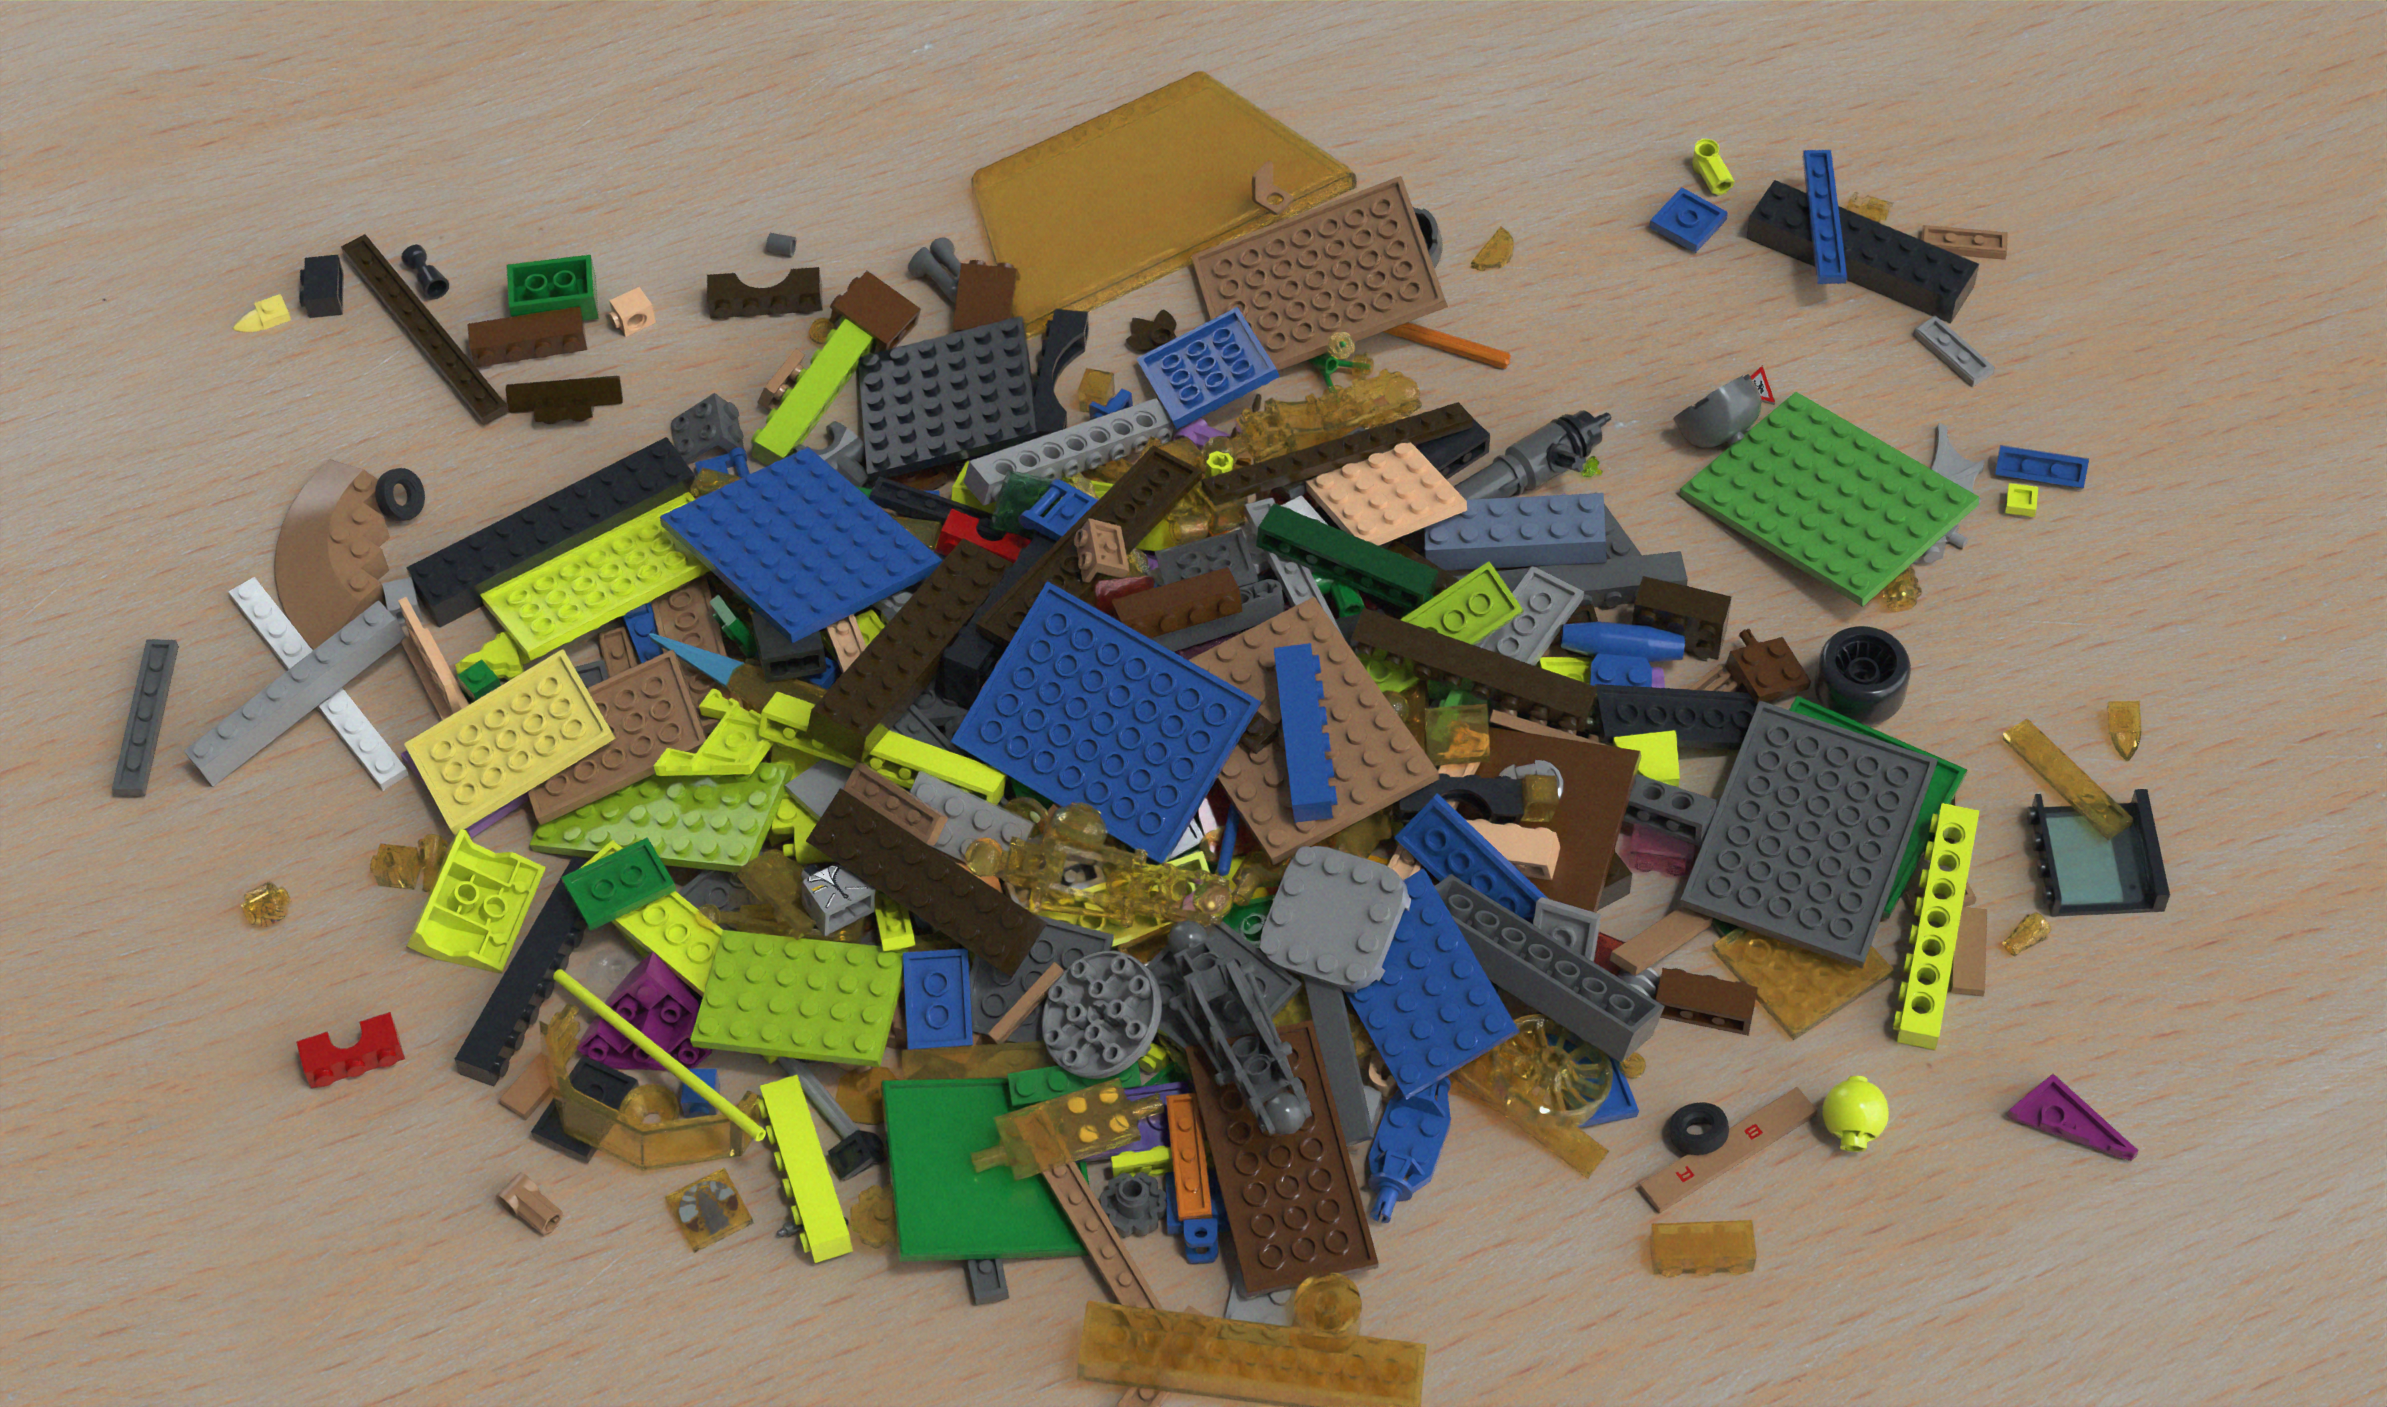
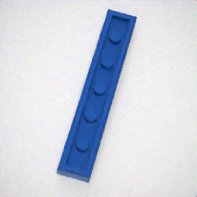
M1803 150L1802 159L1817 284H1846L1847 272L1831 150Z

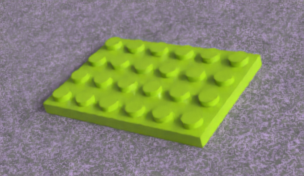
M723 930L690 1039L692 1046L880 1067L904 978L903 953L908 952V950L905 949L899 952L892 950L883 951V946Z

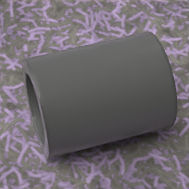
M770 233L766 244L767 252L793 256L796 249V237Z

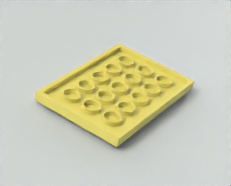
M562 649L404 743L450 830L456 835L460 828H468L616 739L566 652Z

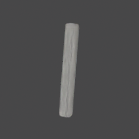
M778 1057L780 1065L790 1076L798 1075L805 1095L843 1140L856 1130H860L803 1062L789 1057Z

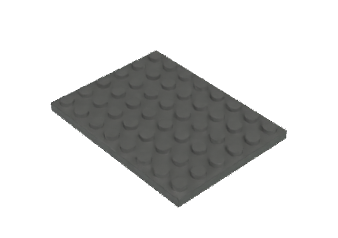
M1759 700L1679 906L1863 969L1938 759Z

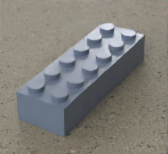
M1604 493L1466 500L1467 511L1425 527L1426 559L1443 570L1478 569L1488 561H1490L1494 568L1607 562Z

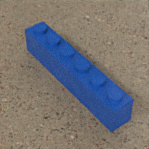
M1311 643L1274 648L1294 821L1297 823L1333 818L1332 805H1338L1336 787L1329 786L1328 779L1334 778L1332 759L1326 760L1325 752H1330L1331 746L1329 732L1322 733V726L1328 725L1326 707H1319L1318 701L1324 699L1322 680L1316 681L1315 674L1321 673L1319 655L1312 654Z

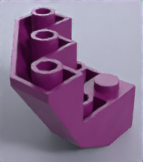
M651 952L635 966L604 1002L687 1069H694L712 1053L713 1049L693 1047L690 1041L700 1009L697 999L686 983L676 976L654 952ZM598 1014L576 1047L583 1055L613 1069L667 1070Z

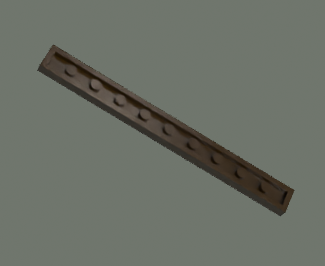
M366 234L341 246L344 256L483 425L509 412L507 404Z
M1457 402L1202 479L1201 489L1212 503L1217 506L1332 471L1349 463L1368 460L1370 455L1385 453L1394 449L1400 443L1411 442L1413 445H1417L1473 428L1474 418Z

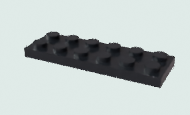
M1604 684L1594 685L1598 687L1594 708L1601 743H1613L1614 737L1675 730L1677 747L1740 750L1758 706L1749 693Z

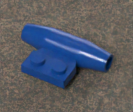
M1609 622L1563 624L1560 648L1595 657L1590 666V685L1652 687L1653 667L1650 666L1649 662L1682 660L1685 636L1649 626Z

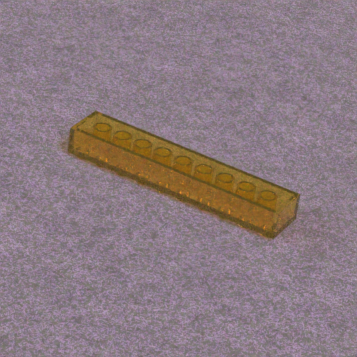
M1087 1300L1078 1359L1077 1380L1284 1407H1421L1426 1344Z

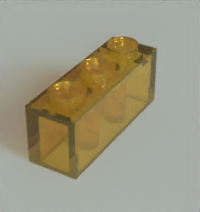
M1752 1220L1654 1223L1651 1225L1649 1241L1653 1275L1677 1277L1681 1274L1696 1273L1698 1276H1710L1714 1273L1722 1272L1742 1275L1749 1271H1754L1757 1255Z

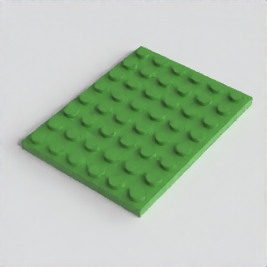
M1798 392L1793 393L1744 434L1745 437L1736 441L1680 488V496L1862 607L1979 505V496Z

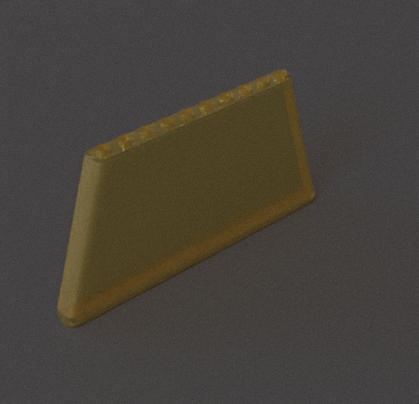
M1198 71L1131 102L1122 104L1104 114H1100L1082 124L1075 125L1062 133L1051 136L1013 155L1004 157L984 168L978 169L972 177L971 186L994 266H997V263H1009L1014 265V268H1017L1021 275L1020 281L1016 280L1012 318L1023 317L1027 340H1030L1046 332L1047 321L1052 320L1055 309L1090 312L1193 264L1191 256L1193 254L1299 215L1355 189L1357 177L1347 165L1205 71ZM1267 161L1273 163V185L1294 197V201L1279 215H1274L1252 202V176ZM1274 195L1270 196L1267 201L1272 205H1278L1283 202V198Z

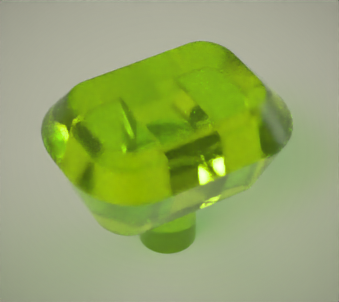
M1590 456L1583 467L1584 470L1581 472L1583 477L1591 478L1594 473L1599 476L1603 473L1601 469L1597 468L1600 462L1595 456Z

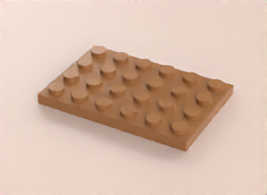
M670 650L587 688L616 739L528 791L536 819L541 825L655 774L654 764L667 748L697 753L706 741L707 736L674 650Z

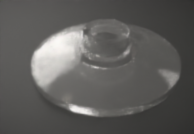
M613 945L602 949L591 959L587 967L586 978L590 989L598 997L606 1000L629 972L644 958L634 947L629 945ZM615 966H621L618 969H612Z

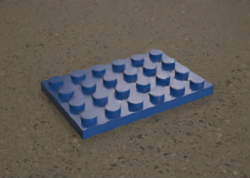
M1424 868L1403 880L1407 885L1408 895L1411 898L1409 911L1404 910L1382 965V968L1385 970L1383 976L1379 981L1375 980L1367 987L1358 989L1357 993L1346 992L1406 1099L1520 1033Z

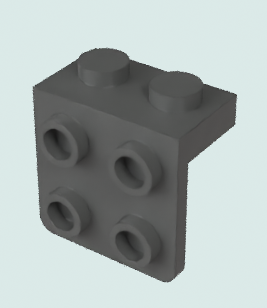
M713 393L672 420L671 428L675 449L686 464L717 445L728 452L734 448H744L742 440L744 435L740 429L737 407L731 402L728 403L716 393Z

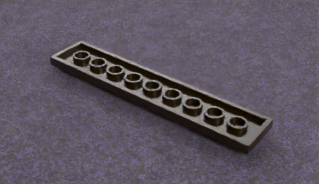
M1153 445L976 622V632L1007 648L1047 581L1083 601L1107 576L1097 572L1089 583L1084 582L1082 579L1074 538L1076 532L1082 529L1088 518L1121 526L1126 555H1128L1202 479V470Z

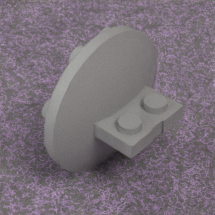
M1118 951L1096 952L1073 962L1064 971L1062 977H1059L1055 984L1050 987L1043 1010L1042 1033L1045 1045L1052 1058L1061 1067L1074 1075L1083 1078L1099 1079L1120 1073L1135 1063L1141 1056L1144 1057L1152 1048L1150 1044L1157 1032L1162 1011L1161 993L1154 975L1142 962L1133 956Z

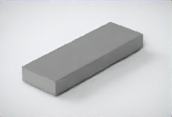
M1936 315L1914 329L1913 336L1971 387L1994 374L1995 367Z

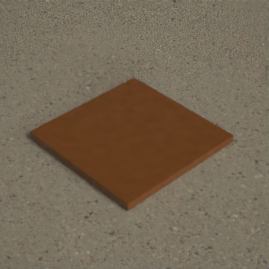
M1461 722L1459 731L1464 729L1488 737L1490 740V746L1474 775H1479L1481 778L1494 779L1505 768L1513 764L1516 768L1535 764V760L1547 761L1559 770L1563 779V793L1556 803L1552 801L1553 789L1547 781L1539 779L1537 775L1518 779L1522 780L1524 816L1518 825L1522 828L1530 829L1543 827L1556 832L1560 844V851L1552 880L1533 877L1526 878L1548 899L1596 913L1642 757L1641 752ZM1461 802L1458 804L1456 811L1465 820L1475 821L1476 819H1482L1480 814L1469 805ZM1426 868L1424 869L1434 886L1440 883Z

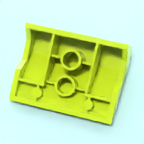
M460 828L448 848L406 946L433 959L502 973L546 867L514 852H492L473 843L467 831Z

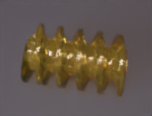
M1910 565L1882 589L1883 596L1887 601V607L1892 612L1912 609L1922 594V588L1918 585L1919 580L1915 576L1913 566Z

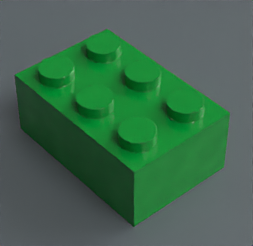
M591 254L507 264L508 301L511 317L580 306L583 321L599 319L596 275Z

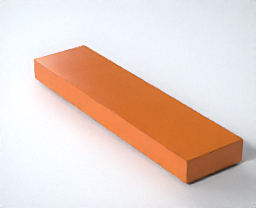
M1196 1094L1166 1096L1179 1221H1184L1185 1219L1212 1218L1202 1118Z

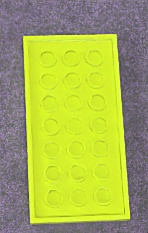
M687 492L481 594L483 604L530 661L542 657L549 651L563 644L570 643L575 638L591 630H596L601 625L617 617L624 616L627 612L649 603L655 598L711 571L661 526L660 516L696 499L690 492Z

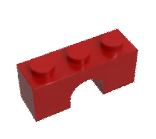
M951 509L940 532L935 552L948 556L964 538L1015 563L1023 547L1026 548L1032 540L1009 531L999 541L986 540L976 530L979 519Z
M391 1012L360 1021L361 1038L354 1046L349 1048L335 1047L328 1032L296 1041L303 1070L311 1089L329 1086L335 1081L347 1077H357L366 1071L379 1067H389L398 1061L404 1060V1052Z

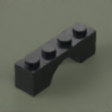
M1440 773L1439 780L1393 803V821L1408 823L1437 793L1446 802L1455 801L1469 805L1480 814L1482 819L1493 824L1505 825L1507 823H1514L1518 825L1524 816L1522 780L1512 779L1509 776H1498L1492 779L1481 778L1479 775L1450 777L1448 774Z

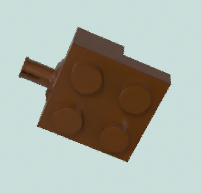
M1749 628L1740 632L1739 637L1746 647L1730 651L1725 667L1731 673L1732 679L1736 681L1737 687L1739 689L1746 687L1756 704L1759 703V700L1766 702L1809 689L1811 680L1783 637L1758 642Z

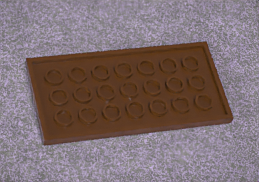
M1313 1020L1276 1027L1281 1042L1287 1041L1292 1047V1053L1286 1057L1294 1078L1298 1077L1301 1081L1306 1097L1311 1104L1312 1116L1306 1118L1302 1127L1293 1134L1281 1135L1275 1133L1269 1136L1267 1131L1262 1132L1255 1116L1247 1108L1234 1082L1232 1081L1221 1087L1217 1085L1214 1078L1215 1074L1219 1072L1202 1045L1185 1047V1055L1247 1297L1378 1268L1379 1265ZM1248 1033L1225 1039L1227 1040L1230 1048H1232V1045L1240 1038L1246 1036H1255L1253 1033ZM1212 1041L1207 1042L1215 1054ZM1268 1100L1263 1102L1264 1107L1266 1106Z

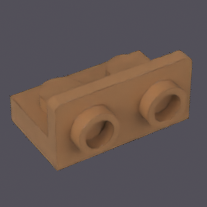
M797 348L791 353L766 384L757 403L770 412L773 408L778 410L788 388L793 389L797 384V376L804 368L801 365L805 356L804 353Z
M1088 518L1082 529L1076 532L1074 538V545L1077 547L1079 557L1078 566L1081 569L1083 581L1089 583L1097 572L1124 579L1130 570L1121 526Z

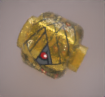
M266 882L245 893L244 903L241 904L245 917L252 926L257 924L261 928H266L287 917V905L291 903V899L283 886L278 888L274 883Z

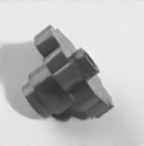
M1124 1172L1118 1175V1177L1110 1179L1108 1183L1109 1190L1102 1192L1100 1195V1205L1116 1232L1121 1236L1127 1237L1133 1232L1139 1236H1145L1149 1232L1156 1230L1159 1226L1158 1218L1164 1217L1167 1213L1166 1192L1158 1189L1157 1179L1148 1176L1144 1172H1139L1134 1177Z

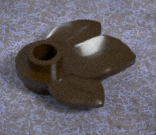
M1164 309L1157 314L1154 322L1133 318L1132 332L1134 335L1128 337L1126 342L1136 350H1154L1177 338L1174 333L1177 326L1176 320Z

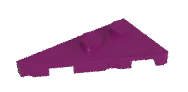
M2054 1074L2050 1075L2009 1109L2008 1117L2012 1120L2128 1161H2132L2137 1157L2139 1151Z

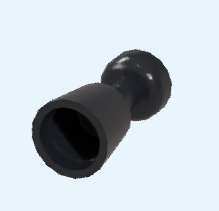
M417 244L407 247L402 253L401 260L406 267L418 271L416 278L425 297L434 300L445 295L449 290V281L433 265L425 263L427 254L424 248Z

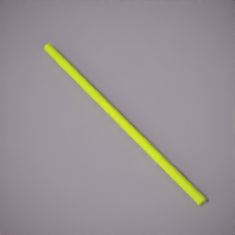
M559 969L554 973L553 979L756 1141H761L765 1137L766 1131L566 972Z

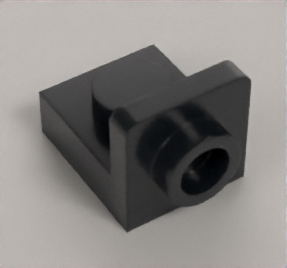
M856 1130L828 1151L841 1178L846 1180L852 1178L872 1162L883 1163L887 1160L883 1152L884 1145L881 1139L875 1133Z

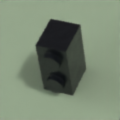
M339 255L306 257L304 269L300 270V280L302 286H304V290L299 291L301 307H306L309 318L343 315L344 271Z

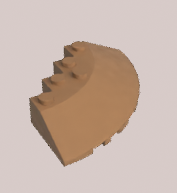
M331 459L310 478L290 506L280 530L275 553V581L279 599L288 620L312 650L319 647L378 600L384 606H387L382 583L378 580L389 571L380 546L390 536L376 501L375 489L378 479L364 469Z

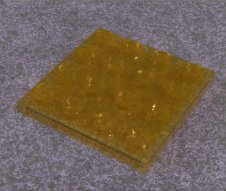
M1738 927L1713 943L1712 951L1739 981L1758 987L1756 1000L1793 1041L1892 977L1894 972L1891 965L1872 945L1863 969L1742 927Z

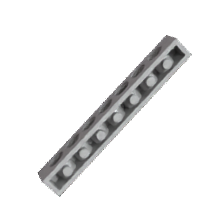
M1155 398L971 460L967 467L964 484L983 506L995 501L999 502L1007 497L1025 493L1030 489L1048 485L1055 479L1071 477L1076 473L1094 469L1099 465L1118 461L1125 456L1141 453L1153 445H1164L1172 437L1174 424L1164 406Z

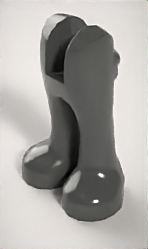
M945 237L938 238L931 243L930 251L926 247H922L916 252L908 264V270L917 278L927 274L931 276L945 295L956 305L961 263L954 255L955 247L951 240ZM939 263L943 264L953 274L955 279L951 278Z

